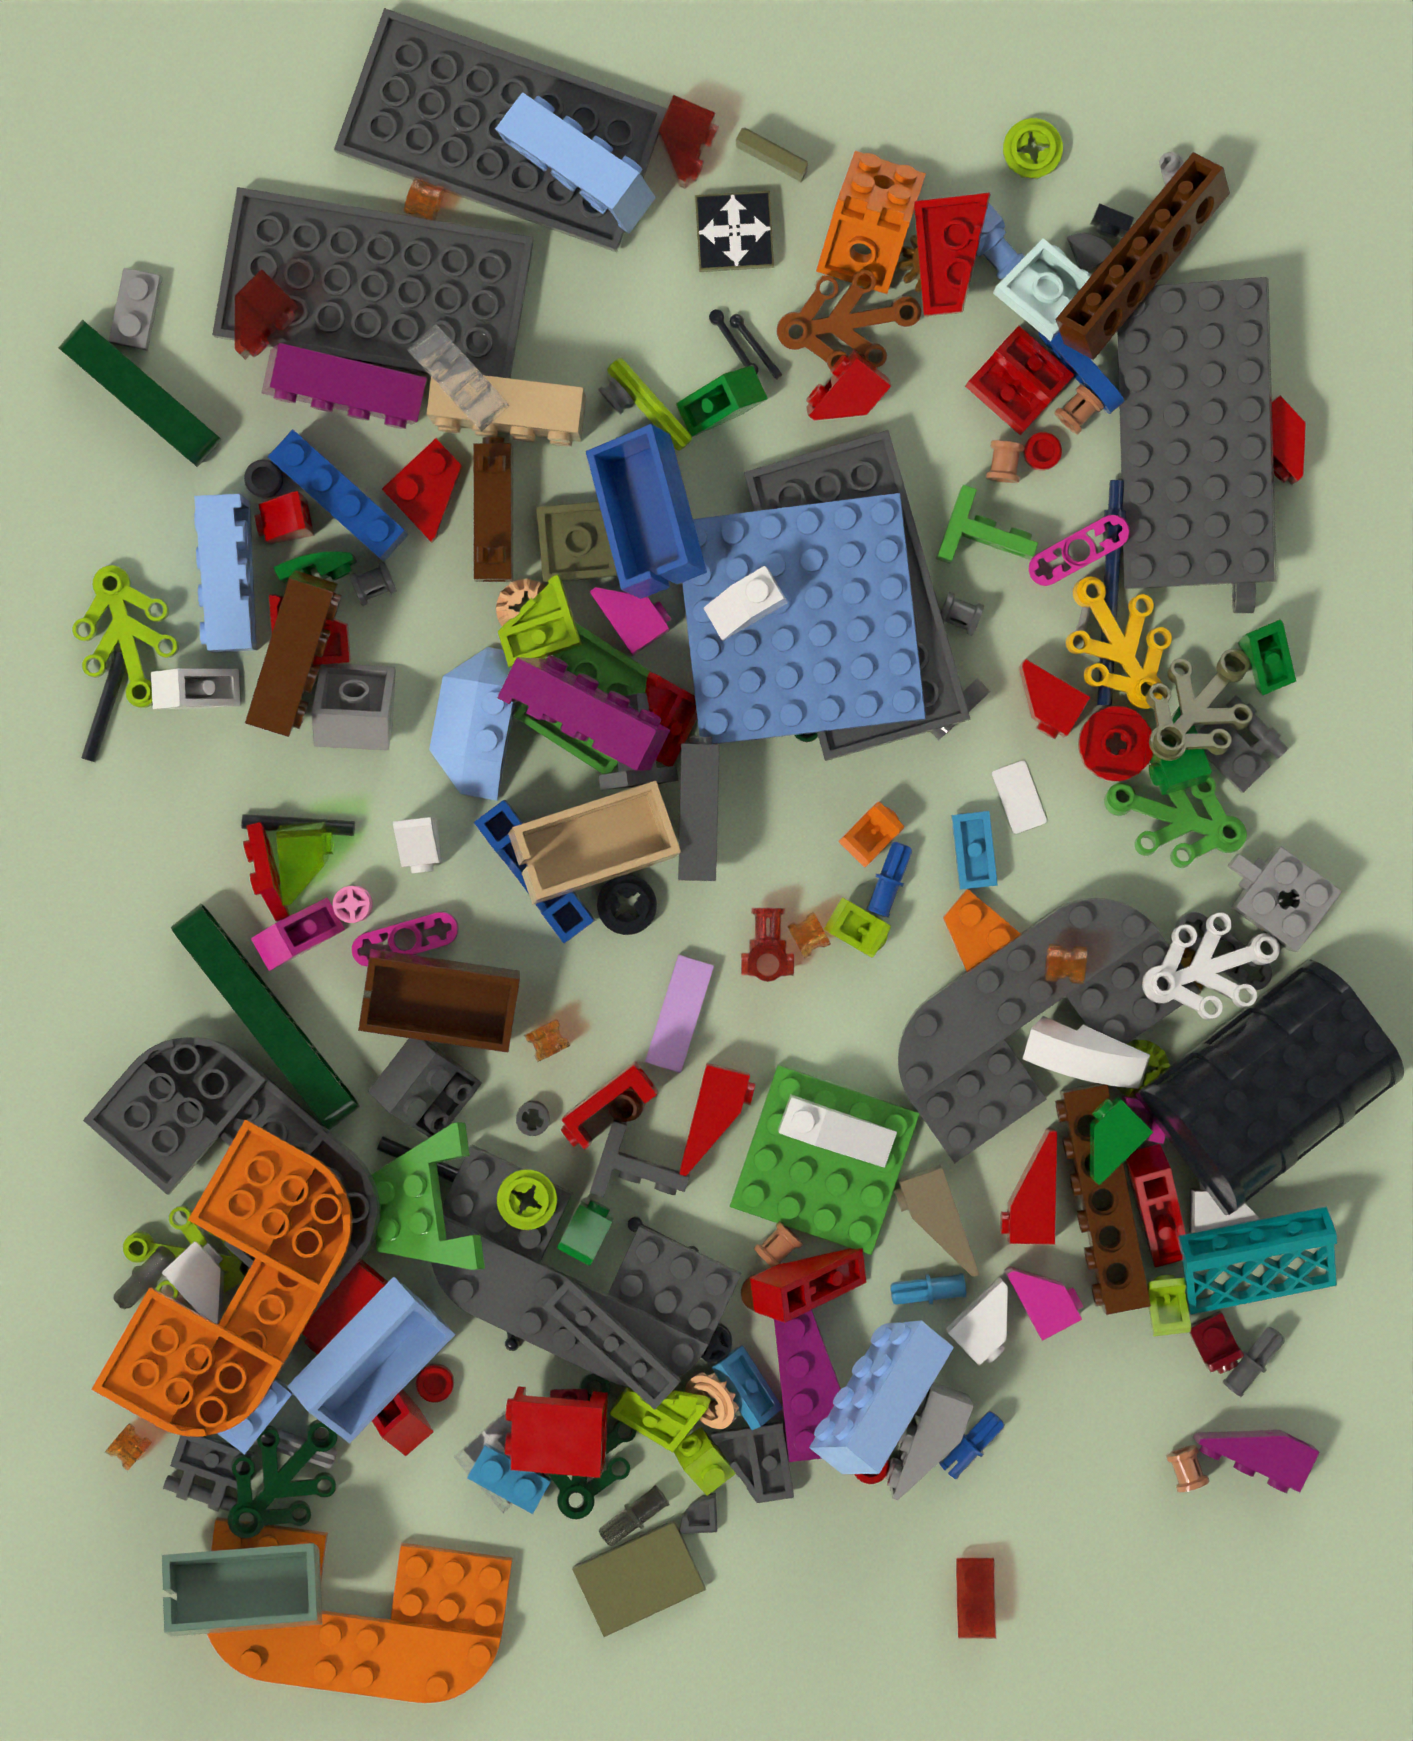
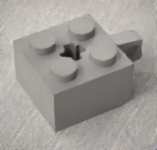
M1275 847L1265 861L1258 858L1253 864L1242 855L1236 854L1228 864L1230 869L1243 878L1238 885L1244 889L1231 907L1263 932L1274 936L1279 944L1292 952H1298L1342 892L1283 847ZM1280 892L1292 893L1293 896L1290 899H1293V903L1291 906L1281 907L1279 905V902L1283 901L1278 899Z

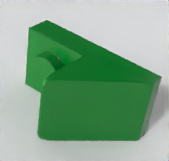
M1281 619L1245 634L1238 642L1241 650L1250 659L1256 689L1262 696L1296 682L1284 623Z

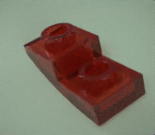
M956 1558L958 1638L996 1639L995 1559Z

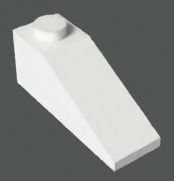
M791 1094L778 1128L780 1134L884 1168L897 1134L894 1130Z

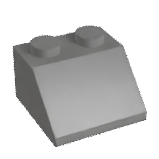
M335 663L320 664L312 709L314 746L389 750L393 727L395 667Z

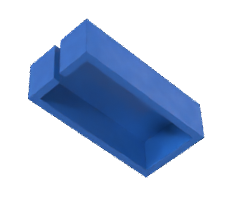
M649 424L585 451L621 590L642 599L670 588L669 581L680 584L707 573L671 435L655 425Z

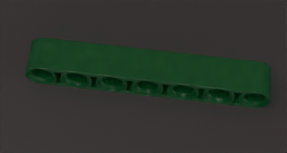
M200 903L171 926L178 940L326 1128L331 1130L360 1107L353 1094L203 904Z

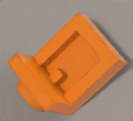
M877 802L838 842L862 866L866 867L904 829V825L899 821L898 816L892 809L885 807L881 802Z

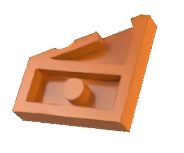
M968 889L963 892L943 916L967 972L1021 935L1020 932Z

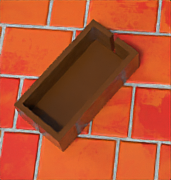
M294 570L289 577L245 724L287 737L290 736L293 728L300 729L309 702L302 699L305 692H312L320 666L313 665L316 656H323L331 633L330 630L324 629L327 620H334L342 595L335 593L338 583Z
M370 949L358 1031L508 1053L519 989L520 971Z

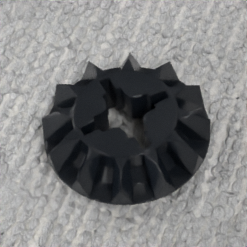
M623 875L611 879L603 886L598 896L597 910L601 921L608 929L621 935H632L643 931L651 924L656 914L657 900L654 891L643 879L632 875ZM616 892L625 898L635 896L637 893L640 894L634 903L636 912L639 914L638 918L629 912L620 914L617 918L614 916L621 905L618 897L615 895Z

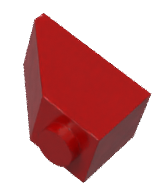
M299 491L290 492L258 504L260 514L254 516L259 537L265 536L269 544L314 536L308 501Z
M1023 660L1019 666V671L1031 718L1039 723L1036 729L1052 739H1056L1058 734L1062 737H1067L1090 697L1029 660Z
M403 1389L372 1420L380 1436L405 1456L434 1432L419 1407Z

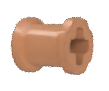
M1081 384L1076 388L1077 394L1062 409L1057 408L1054 412L1061 423L1076 435L1082 431L1081 426L1095 411L1100 412L1104 408L1102 402Z
M991 441L990 447L994 451L991 471L987 472L986 479L1003 483H1019L1020 477L1016 474L1019 453L1024 451V445L1010 441Z
M780 1221L776 1224L777 1229L762 1245L757 1244L754 1247V1250L771 1267L780 1264L795 1247L801 1248L804 1245Z
M1196 1445L1186 1446L1166 1455L1168 1462H1171L1178 1480L1176 1488L1179 1493L1198 1489L1210 1482L1208 1476L1203 1475L1197 1457L1199 1450Z

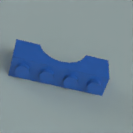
M293 429L268 456L273 463L382 561H385L409 535Z
M503 800L474 821V824L528 893L522 875L527 864L519 866L508 835L512 827L524 823L507 800ZM574 891L536 904L543 917L563 943H566L596 921Z

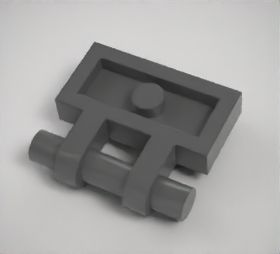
M1235 695L1226 706L1232 708L1236 704H1246ZM1250 703L1247 706L1251 709L1253 717L1247 728L1259 739L1252 747L1236 732L1237 729L1232 728L1229 724H1208L1197 731L1198 734H1211L1215 729H1223L1230 734L1232 742L1224 754L1215 755L1208 749H1204L1207 759L1241 793H1244L1270 767L1260 757L1265 750L1269 749L1278 759L1289 749L1279 739L1281 735L1273 727L1269 729L1255 715L1257 710ZM1234 714L1237 719L1242 721L1245 720V717L1242 714ZM1213 738L1217 745H1224L1221 739Z
M180 1435L170 1466L183 1470L184 1473L182 1479L168 1475L163 1489L177 1493L176 1497L185 1501L191 1498L206 1503L209 1509L217 1512L220 1509L230 1511L232 1506L238 1503L237 1498L226 1495L228 1486L237 1489L236 1477L232 1472L231 1463L235 1456L243 1453L233 1445L209 1436L189 1437ZM248 1450L245 1454L253 1459L255 1452ZM241 1461L236 1465V1469L239 1472H245L250 1467V1464L246 1461ZM198 1475L215 1481L214 1489L211 1490L194 1484L195 1476Z

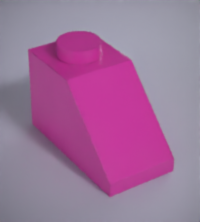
M598 587L590 591L632 656L670 631L666 623L671 620V617L660 601L652 604L648 597L640 599L629 593Z
M327 897L271 925L252 937L251 940L268 971H271L343 932L345 928L334 913L333 906Z
M1011 1266L1004 1270L1042 1341L1082 1320L1078 1310L1083 1308V1304L1073 1287L1066 1290L1060 1281Z

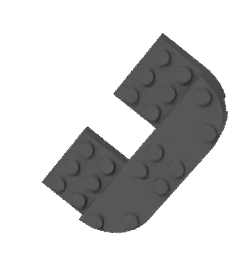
M1087 898L1069 902L1043 917L1000 950L930 996L913 1012L903 1029L899 1043L898 1069L900 1079L910 1102L920 1113L954 1164L1047 1100L1005 1041V1038L1055 1003L1067 997L1087 1027L1125 1044L1183 1005L1174 999L1167 1003H1155L1143 991L1142 981L1144 975L1149 969L1162 965L1170 948L1157 927L1145 915L1131 906L1110 899ZM1181 962L1179 963L1176 971L1184 969ZM1159 977L1157 986L1160 990L1165 991L1168 988V982L1165 978ZM1194 981L1181 985L1197 995L1201 992Z
M197 1037L170 1039L154 1045L142 1053L128 1067L83 1121L167 1195L171 1194L219 1137L230 1146L245 1119L317 1158L329 1167L338 1177L347 1193L352 1211V1235L347 1253L314 1310L313 1316L357 1263L363 1260L375 1240L380 1222V1202L373 1176L354 1152L249 1060L230 1046L215 1040ZM225 1241L223 1245L250 1268L255 1258Z
M470 1145V1156L464 1157L442 1208L447 1240L470 1235H481L485 1269L470 1270L431 1262L434 1274L441 1288L457 1306L467 1313L608 1381L629 1387L543 1307L570 1277L541 1263V1260L573 1192L554 1184L558 1201L551 1219L536 1229L522 1230L508 1224L501 1216L497 1206V1193L506 1177L524 1169L474 1145ZM535 1185L527 1193L513 1191L522 1200L519 1214L526 1210L528 1206L542 1207L533 1198ZM640 1225L608 1294L573 1277L570 1278L676 1376L680 1377L690 1370L705 1352L742 1273Z

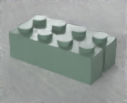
M314 1543L162 1555L163 1590L169 1594H177V1600L172 1597H163L164 1633L170 1636L323 1625L319 1547Z

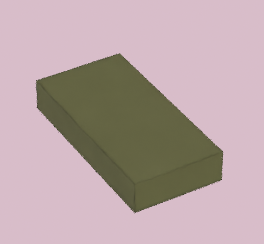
M745 127L741 128L736 138V147L802 182L808 170V161Z

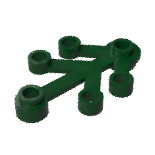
M594 1373L585 1375L580 1381L579 1389L587 1390L589 1382L596 1380L601 1386L599 1392H606L608 1396L610 1394L609 1381ZM588 1392V1401H590L591 1396H592L591 1394H589V1392ZM618 1420L613 1426V1431L607 1434L606 1454L622 1442L633 1440L636 1430L631 1428L630 1435L626 1438H621L618 1434V1428L625 1423ZM613 1457L608 1461L607 1469L602 1472L601 1477L593 1478L588 1482L587 1477L572 1476L570 1480L567 1475L548 1473L560 1490L557 1496V1505L561 1513L570 1519H582L589 1515L595 1504L594 1496L614 1481L625 1479L630 1473V1464L623 1457ZM617 1461H621L625 1465V1471L621 1475H614L612 1472V1465ZM573 1493H579L582 1496V1503L577 1507H572L569 1504V1497Z
M318 1419L313 1421L307 1428V1439L278 1471L276 1447L280 1442V1437L277 1429L268 1425L257 1438V1443L262 1453L264 1488L254 1499L252 1498L250 1476L254 1473L255 1469L254 1461L247 1454H239L234 1457L231 1467L236 1477L238 1503L232 1506L227 1517L229 1529L234 1535L240 1538H252L258 1535L265 1525L292 1523L302 1526L309 1522L311 1518L310 1507L302 1500L294 1501L290 1504L289 1508H266L276 1498L318 1495L325 1498L335 1492V1479L328 1472H321L314 1479L291 1481L317 1451L326 1452L335 1446L337 1434ZM318 1428H326L328 1435L325 1438L318 1439L314 1436ZM268 1432L274 1434L275 1439L272 1443L266 1444L261 1441L263 1434ZM241 1461H246L250 1464L249 1469L245 1472H239L236 1469V1465ZM323 1479L331 1482V1486L327 1490H320L317 1487L318 1483ZM296 1508L306 1510V1515L303 1518H295L292 1514ZM243 1513L253 1515V1520L247 1524L240 1522L239 1518Z

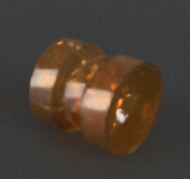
M1048 944L1045 981L1057 982L1068 977L1069 981L1073 984H1084L1087 947L1074 946L1069 952L1059 944Z

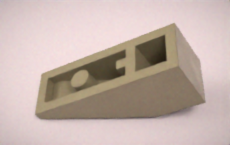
M941 1165L898 1179L901 1188L894 1190L901 1212L909 1210L912 1219L972 1277L980 1275Z

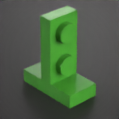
M962 485L936 559L950 564L962 536L1031 560L1038 546V542L1031 540L1032 534L1011 527L1010 532L995 528L996 521L979 515H975L974 520L967 518L977 489Z

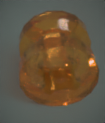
M415 177L406 198L404 213L409 215L417 213L423 215L427 220H435L443 201L444 187L440 185L433 187L426 185L423 179Z
M814 912L808 914L805 921L799 924L792 923L787 926L804 958L810 956L812 951L819 946L825 948L831 945Z
M558 1019L524 1035L527 1042L532 1043L536 1050L534 1056L537 1062L570 1046L568 1039L562 1037L559 1032L560 1023Z
M129 1423L111 1443L105 1453L110 1457L116 1456L121 1460L122 1467L128 1471L152 1444V1441L147 1437L141 1438L137 1435L135 1427Z

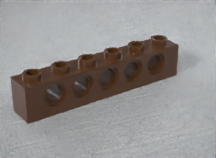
M1194 152L1189 156L1055 319L1065 345L1092 360L1097 357L1230 194L1222 166Z
M1096 1083L1060 1090L1061 1100H1056L1055 1105L1059 1122H1066L1068 1136L1062 1137L1066 1159L1073 1158L1076 1173L1070 1174V1183L1073 1195H1080L1083 1210L1077 1211V1218L1081 1233L1087 1232L1090 1247L1084 1248V1254L1088 1270L1095 1269L1097 1284H1091L1095 1306H1102V1310L1106 1315L1150 1307L1151 1304L1123 1163L1099 1186L1090 1177V1171L1086 1170L1084 1164L1085 1158L1090 1154V1134L1082 1135L1077 1129V1123L1081 1117L1085 1115L1094 1116L1092 1114L1094 1110L1107 1098L1110 1099L1108 1085ZM1099 1189H1107L1111 1194L1110 1203L1104 1208H1095L1092 1204V1196ZM1106 1226H1114L1118 1230L1117 1240L1110 1245H1103L1099 1241V1233ZM1113 1263H1122L1125 1267L1124 1277L1116 1282L1109 1281L1106 1277L1108 1267Z

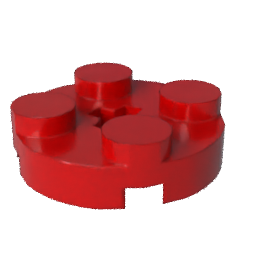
M1112 706L1092 714L1082 726L1078 738V751L1084 767L1095 776L1107 781H1124L1134 777L1149 764L1153 756L1149 745L1152 730L1139 713L1127 707ZM1114 733L1120 734V740L1126 742V748L1119 749L1118 755L1112 754L1111 748L1106 746V739H1112Z

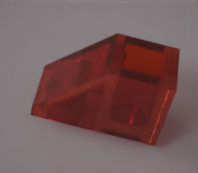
M673 95L659 128V137L679 187L686 189L690 180L697 181L704 165V160L699 159L705 145L708 147L712 146L719 126L714 124L715 112Z
M262 269L235 295V350L244 360L250 355L253 358L258 356L268 346L269 341L267 338L277 328L280 331L284 330L295 319L296 314L294 311L298 308L296 303Z

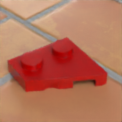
M649 672L645 690L649 711L662 719L661 725L670 729L656 761L671 767L681 751V744L685 743L697 720L695 696L661 676Z
M261 822L247 825L249 840L243 841L248 862L254 863L255 872L250 873L254 894L262 895L275 921L283 920L289 917L290 914L288 906L285 905L280 894L279 885L281 880L270 838Z

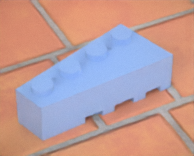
M241 494L194 496V521L198 535L196 562L197 568L201 572V584L198 585L199 606L204 609L205 621L200 622L201 644H206L207 651L212 653L257 651L250 501Z

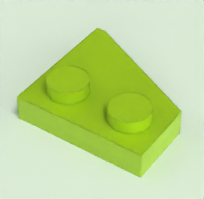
M559 575L552 576L548 580L549 584L534 599L530 598L521 607L519 614L515 618L509 619L497 631L509 668H512L517 657L545 658L548 655H554L582 645Z
M626 1387L612 1405L609 1414L673 1453L708 1409L711 1399L703 1395L673 1390L654 1410L630 1387Z

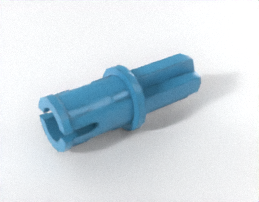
M963 1273L930 1278V1275L927 1274L925 1275L926 1279L893 1282L890 1287L893 1304L896 1305L928 1301L930 1305L933 1304V1300L966 1297Z

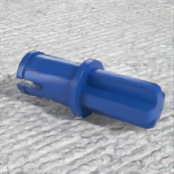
M898 842L891 844L881 873H876L875 877L879 879L866 910L889 918V912L899 886H904V883H901L911 857L912 848Z
M987 1412L967 1435H963L962 1441L939 1462L940 1466L946 1470L957 1460L958 1463L948 1474L954 1479H958L959 1475L977 1456L982 1457L984 1455L983 1450L1003 1430L1005 1426L1003 1421L995 1413Z

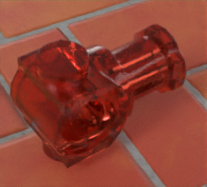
M751 908V914L755 915V938L749 940V953H741V975L756 976L758 979L766 982L774 981L780 976H794V953H786L787 940L781 938V915L785 914V908ZM767 918L770 919V934H769V936L766 935V919H767ZM767 953L773 954L779 963L776 972L770 975L762 974L757 969V960L760 956Z

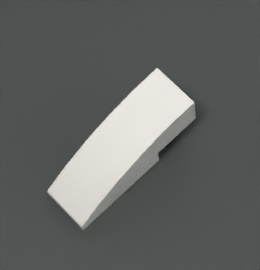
M1042 1016L1031 1028L1023 1059L1045 1069L1089 1082L1139 1089L1150 1055L1085 1025H1082L1076 1031Z

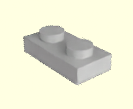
M123 268L109 337L110 343L148 351L162 283L161 275Z

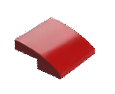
M1018 325L967 382L965 387L1021 436L1073 378L1074 374Z

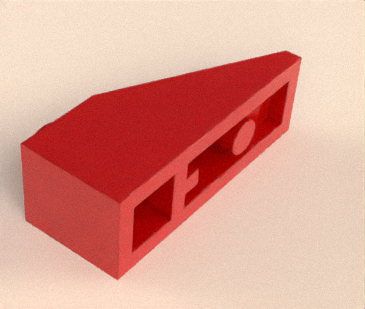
M706 1063L679 1175L687 1176L741 1113L743 1104L751 1105L755 1083L749 1082L750 1073Z
M1055 1129L1045 1130L1007 1202V1212H1001L1000 1232L1001 1234H1007V1241L1010 1244L1055 1245L1057 1131Z
M1160 1144L1136 1150L1125 1161L1153 1265L1157 1268L1182 1261L1178 1236L1185 1235L1186 1233L1169 1162Z
M849 1248L777 1264L750 1277L754 1312L786 1323L867 1283L863 1248Z

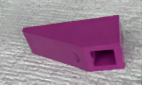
M1282 1430L1198 1432L1193 1437L1201 1445L1199 1451L1218 1461H1220L1223 1455L1235 1461L1233 1467L1238 1471L1254 1477L1255 1473L1258 1472L1269 1478L1267 1481L1268 1485L1284 1493H1288L1290 1488L1299 1493L1301 1492L1320 1453L1313 1445Z

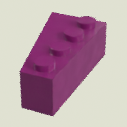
M278 343L270 350L261 393L274 396V399L283 402L296 403V401L310 403L311 408L321 411L333 412V408L348 411L347 416L355 419L369 421L370 416L385 419L384 425L406 429L407 424L412 425L418 422L427 378Z
M548 655L546 659L516 658L497 697L498 699L508 704H511V702H522L529 706L526 713L538 720L543 719L551 723H557L558 721L562 723L560 727L561 732L586 742L589 738L593 739L592 748L636 771L651 770L670 732V729L660 724L662 719L659 716L645 709H641L638 712L628 706L630 703L628 698L614 691H610L609 694L597 688L599 685L597 680L582 673H579L578 676L566 670L568 667L567 663L554 656Z
M810 1310L786 1323L774 1319L789 1462L822 1459L809 1447L815 1438L814 1432L816 1427L823 1419L828 1417L834 1407L833 1400L841 1390L813 1310Z

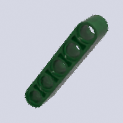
M83 319L58 347L196 467L203 462L221 441L218 435Z

